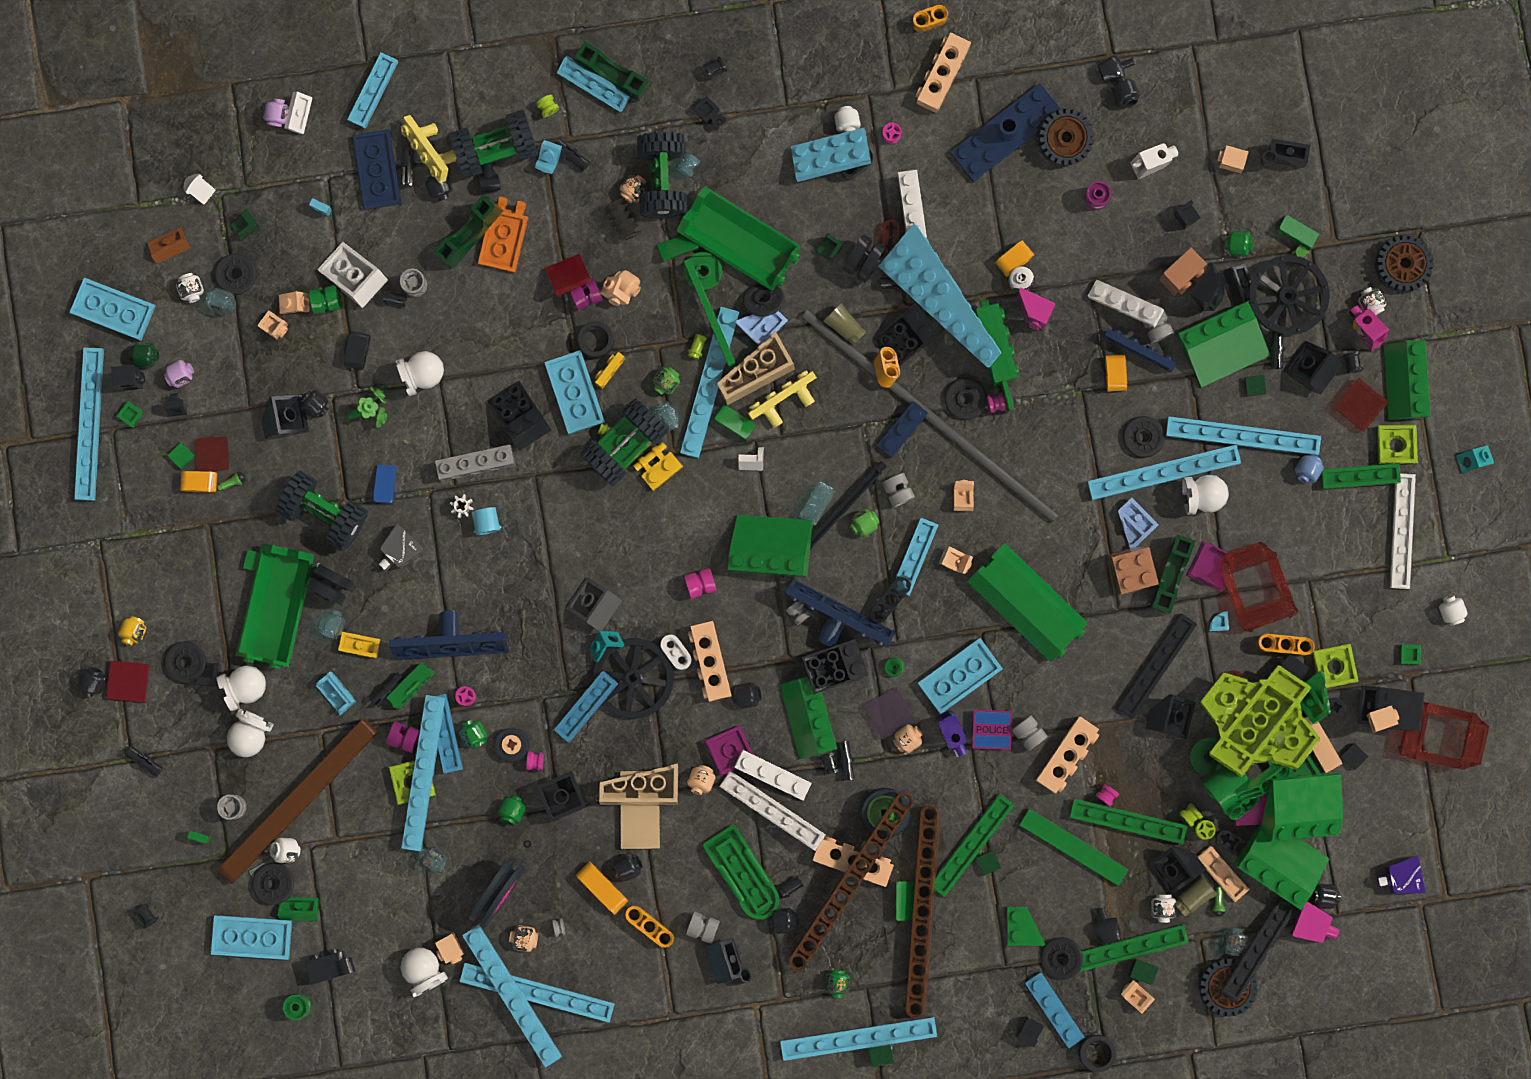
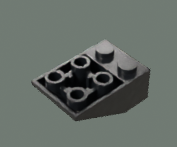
M916 302L874 339L881 348L890 347L896 352L900 367L946 329Z
M517 381L488 400L489 405L519 451L552 431L520 381Z
M856 639L802 657L814 694L868 676Z
M1361 685L1357 724L1371 727L1367 714L1392 705V708L1398 712L1399 720H1397V725L1387 729L1421 732L1425 693Z

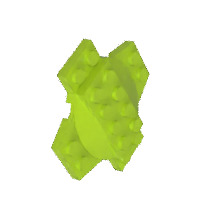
M1279 665L1268 679L1259 680V682L1255 683L1223 673L1201 701L1202 707L1219 728L1220 740L1211 750L1209 756L1241 778L1254 763L1267 761L1297 770L1320 741V737L1308 721L1302 717L1300 702L1310 691L1311 686Z

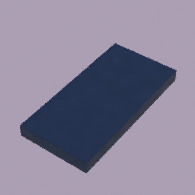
M390 129L352 135L363 209L370 210L401 205Z

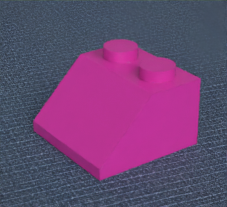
M1020 288L1016 298L1025 322L1029 323L1028 326L1034 330H1043L1056 303Z

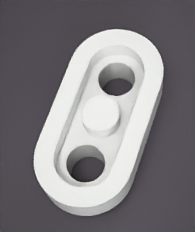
M665 636L661 641L662 650L677 669H687L692 661L690 654L676 636ZM669 641L674 642L673 648L667 647ZM680 657H685L686 661L685 663L680 664L678 662V659Z

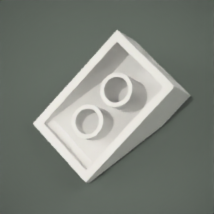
M344 242L317 269L362 308L388 280L377 267Z

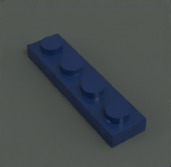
M1108 328L1104 339L1170 373L1175 368L1177 363L1173 362L1174 359L1165 354L1163 356L1157 354L1156 349L1140 345V342L1133 337L1128 339L1122 336L1123 333L1115 328H1112V330Z

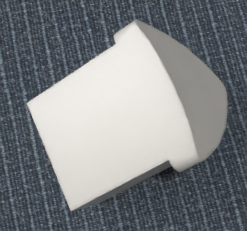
M193 174L187 177L184 181V191L187 194H191L202 204H205L215 192V189L202 179L203 176L200 174Z
M758 447V455H739V470L762 471L764 447Z

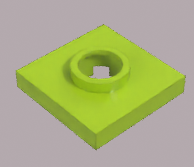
M1416 425L1377 426L1378 464L1418 463ZM1394 438L1400 439L1403 443V448L1399 452H1393L1390 449L1389 443Z
M1351 644L1312 652L1316 674L1319 671L1324 672L1327 688L1359 682ZM1331 660H1337L1341 664V670L1337 674H1332L1328 671L1327 665Z
M415 761L389 767L398 805L409 802L411 788L407 786L406 779L409 775L413 774ZM433 781L430 797L436 795Z

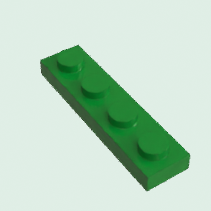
M1400 464L1323 469V489L1401 483Z

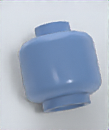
M1313 454L1303 456L1295 467L1297 479L1305 484L1316 482L1324 468L1322 460Z

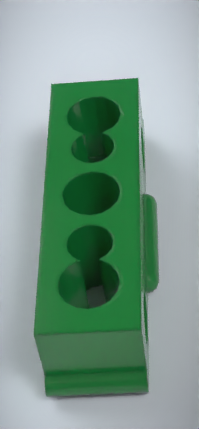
M421 662L386 697L393 704V708L400 710L435 674V671Z

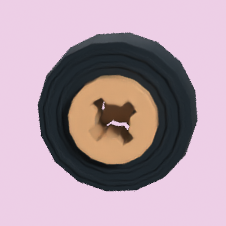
M507 728L497 735L495 750L501 759L508 762H517L528 753L529 739L522 730Z

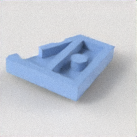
M778 311L773 315L765 317L750 315L736 320L735 323L760 346L788 320Z
M1133 498L1118 510L1130 549L1138 546L1159 525Z

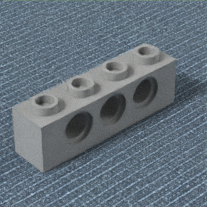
M511 445L435 461L438 478L441 482L516 466Z

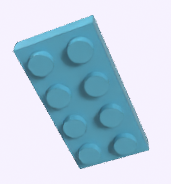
M864 128L791 146L795 176L798 182L871 164Z
M84 278L70 313L142 341L156 306Z
M581 350L545 362L568 434L570 435L605 423Z
M979 638L921 680L918 685L937 711L942 714L1003 668L981 638Z
M215 915L211 955L289 960L292 921Z

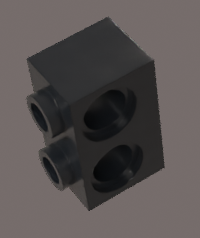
M135 365L111 367L113 387L120 391L143 389L145 374Z

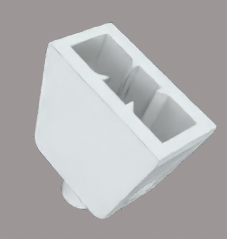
M1163 143L1140 152L1130 164L1137 179H1141L1165 168L1172 161V158L1178 156V151L1175 146L1167 148L1166 144Z

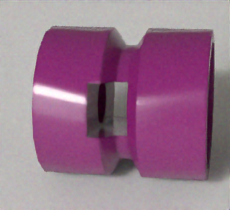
M1102 181L1091 183L1084 196L1086 205L1092 210L1103 209L1110 200L1111 189L1108 184Z
M591 278L592 282L570 291L578 311L588 307L589 303L596 304L603 301L594 278Z
M395 721L389 732L386 744L396 748L401 746L402 750L413 753L419 740L420 730L411 726L406 728L405 724Z

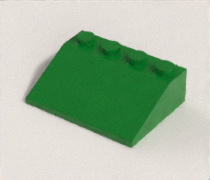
M1248 301L1180 332L1176 336L1201 388L1270 356L1258 321Z
M737 515L729 551L728 570L739 573L808 578L813 520Z
M1340 773L1271 779L1261 824L1262 832L1271 841L1340 835L1343 821Z
M1260 824L1233 864L1302 910L1313 894L1330 858L1302 839L1271 841L1262 832Z

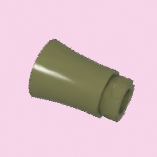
M842 303L823 321L838 332L846 341L849 340L852 345L866 333Z
M1199 875L1178 896L1179 898L1176 900L1175 905L1186 917L1218 894Z

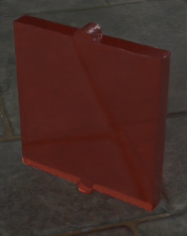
M210 436L209 438L196 439L197 471L216 472L230 470L228 437Z

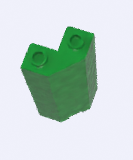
M706 186L699 192L691 209L682 218L677 232L771 291L777 286H782L786 279L784 275L791 264H796L800 257L798 252L801 246Z
M261 544L236 656L243 657L242 661L253 664L254 660L270 663L269 667L280 669L281 666L289 667L307 590L304 585L310 577L314 554L270 544Z
M1005 543L967 581L1050 662L1055 657L1060 659L1066 652L1064 648L1074 638L1078 640L1086 632L1083 628L1088 622Z

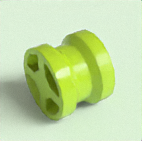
M547 95L536 102L537 108H540L543 118L559 110V106L554 103L552 95Z
M1189 803L1185 810L1178 812L1190 827L1194 825L1196 820L1203 818L1192 803Z
M1202 820L1195 825L1194 832L1200 839H1210L1215 834V826L1208 820Z

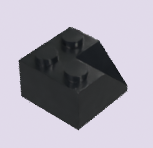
M572 771L536 786L550 822L557 821L588 807Z

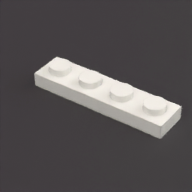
M1099 280L1095 281L1088 294L1089 299L1152 327L1157 325L1164 312L1162 308Z
M741 750L734 765L735 768L801 800H804L812 784L744 750Z

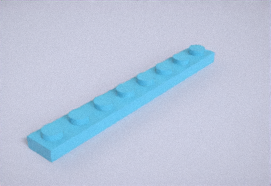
M721 307L717 321L730 349L736 327L735 321L738 320L739 311ZM714 333L680 454L698 459L718 392L717 383L721 380L726 363Z
M83 348L75 500L95 501L104 360L103 348Z
M1168 417L1166 428L1167 437L1307 455L1313 454L1315 456L1319 455L1321 436L1176 417Z
M1237 445L1091 480L1087 484L1091 499L1096 500L1241 464Z
M429 695L425 697L402 849L422 850L446 700L443 697Z
M477 925L462 935L545 1068L562 1057L561 1053L481 926Z
M469 963L464 964L460 982L497 992L482 967ZM511 975L528 1001L610 1023L615 1003Z
M930 1017L780 1042L783 1061L933 1038L937 1037L935 1019Z

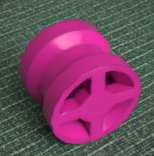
M896 123L886 124L882 132L883 140L888 144L897 143L901 138L900 126Z
M999 392L997 395H987L990 413H994L996 410H1006L1002 392Z
M463 686L456 691L455 698L459 704L469 706L474 703L476 694L470 687Z
M528 751L526 770L537 769V771L542 772L544 753L534 754L532 751Z
M1104 783L1102 790L1097 792L1095 796L1111 807L1114 798H1117L1120 794Z

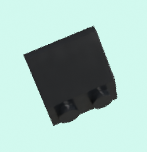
M1305 341L1284 372L1307 389L1321 395L1342 366V363L1332 352Z

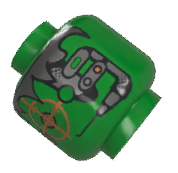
M469 719L462 723L463 727L459 730V735L465 746L474 749L486 742L487 732L481 721Z
M830 970V973L825 975V992L831 994V998H843V994H847L850 991V976L845 973V970Z

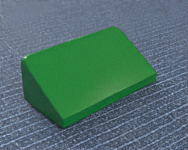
M1288 215L1285 216L1277 232L1301 244L1308 250L1313 247L1319 236V233Z
M683 235L657 244L663 263L699 250L698 244Z
M725 404L714 418V421L747 441L757 426Z
M896 881V921H913L915 882Z
M289 897L286 901L279 904V920L317 922L319 898Z

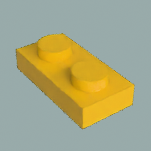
M619 352L616 355L612 354L607 361L608 366L606 369H601L596 375L595 379L597 381L595 383L601 389L605 387L624 362L625 357Z
M342 632L338 651L377 658L381 640Z

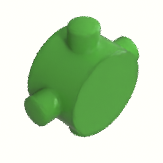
M1299 244L1295 251H1292V255L1302 258L1309 254V251L1301 244Z

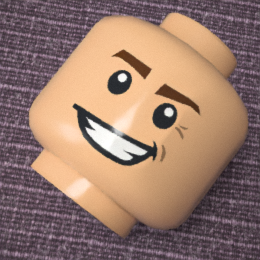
M907 724L895 733L893 742L900 752L911 753L922 744L921 736L923 734L917 726L913 727Z
M699 765V767L692 769L687 783L692 788L691 792L702 795V793H709L716 777L711 768Z

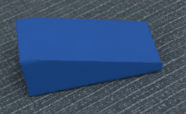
M377 465L373 496L374 503L394 504L397 466Z

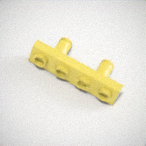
M411 115L405 116L401 126L402 134L408 138L412 148L420 155L421 161L429 168L431 175L439 183L445 182L448 173L446 164L456 162L457 159L454 150L438 154L427 139V137L437 135V126L432 123L424 127H418Z
M807 370L797 376L798 380L794 383L791 381L781 386L783 390L777 394L773 391L765 397L766 401L760 404L758 401L750 406L749 409L751 411L747 414L752 420L761 414H765L773 428L777 427L783 421L774 409L775 405L791 394L797 393L804 406H809L815 400L806 386L817 377L813 371L809 373Z

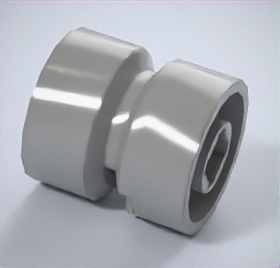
M407 269L402 273L400 285L410 297H420L427 290V280L419 270Z
M1165 310L1155 327L1143 323L1144 327L1149 329L1147 334L1151 343L1174 334L1171 324L1166 323L1168 317Z
M904 473L882 483L885 492L890 494L889 500L893 508L915 498L912 489L907 487L909 482Z
M1032 715L1012 730L1018 739H1023L1022 744L1028 752L1048 737L1042 728H1037L1038 723Z
M225 795L219 800L217 810L222 818L237 820L245 814L247 805L241 796Z
M694 912L686 935L693 938L701 937V941L712 944L720 921L711 917L706 919L705 915Z

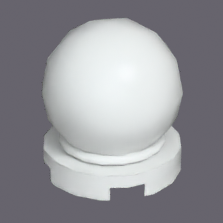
M428 351L417 352L411 356L408 362H405L403 358L396 360L402 382L405 381L406 391L409 396L417 394V387L422 389L434 387L443 376V363L434 353Z
M1205 475L1199 477L1196 481L1192 477H1184L1182 480V493L1187 495L1188 504H1184L1187 515L1196 514L1197 509L1203 512H1215L1226 504L1229 496L1228 487L1218 476Z
M252 666L238 667L231 673L230 677H227L225 674L216 677L219 688H224L227 696L224 697V700L231 711L238 710L240 702L249 704L257 701L262 697L266 688L264 675L256 667Z
M239 708L236 713L239 721L234 723L228 730L227 745L231 752L237 756L251 757L259 753L263 748L265 742L264 732H270L274 724L271 722L266 724L263 721L264 718L249 711L243 714L244 711Z
M417 947L408 951L402 958L400 969L404 979L414 985V988L410 990L413 997L421 995L427 989H433L448 979L445 972H438L439 962L431 950Z

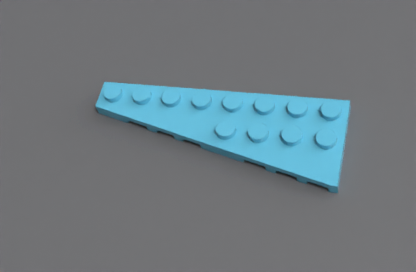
M913 223L878 267L986 367H990L1002 352L981 324V320L976 316L969 302L962 295V291L949 271L941 263L939 256L930 246L928 239L924 237L919 226Z

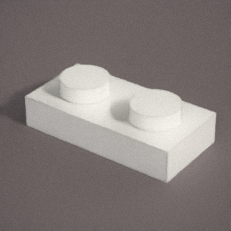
M293 92L285 129L298 134H304L312 97L299 92Z

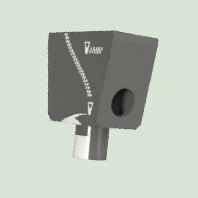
M397 524L380 548L386 556L378 564L386 571L394 563L402 569L426 550Z

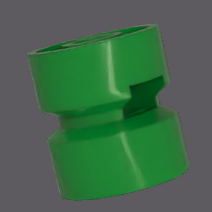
M336 285L325 287L324 291L320 288L309 290L314 315L325 313L326 309L329 311L341 309Z
M301 993L289 996L283 1003V1012L291 1020H299L306 1017L312 1008L309 997Z

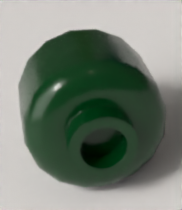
M136 343L130 349V361L136 367H153L155 362L159 360V350H156L153 343Z

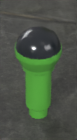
M236 472L232 478L220 483L217 487L221 491L233 485H242L245 483L246 477L242 472Z
M1216 887L1215 892L1218 895L1215 896L1212 913L1216 917H1222L1225 914V908L1222 905L1223 891L1222 887Z

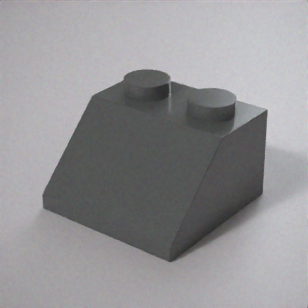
M587 577L566 609L598 631H602L618 609L622 600Z

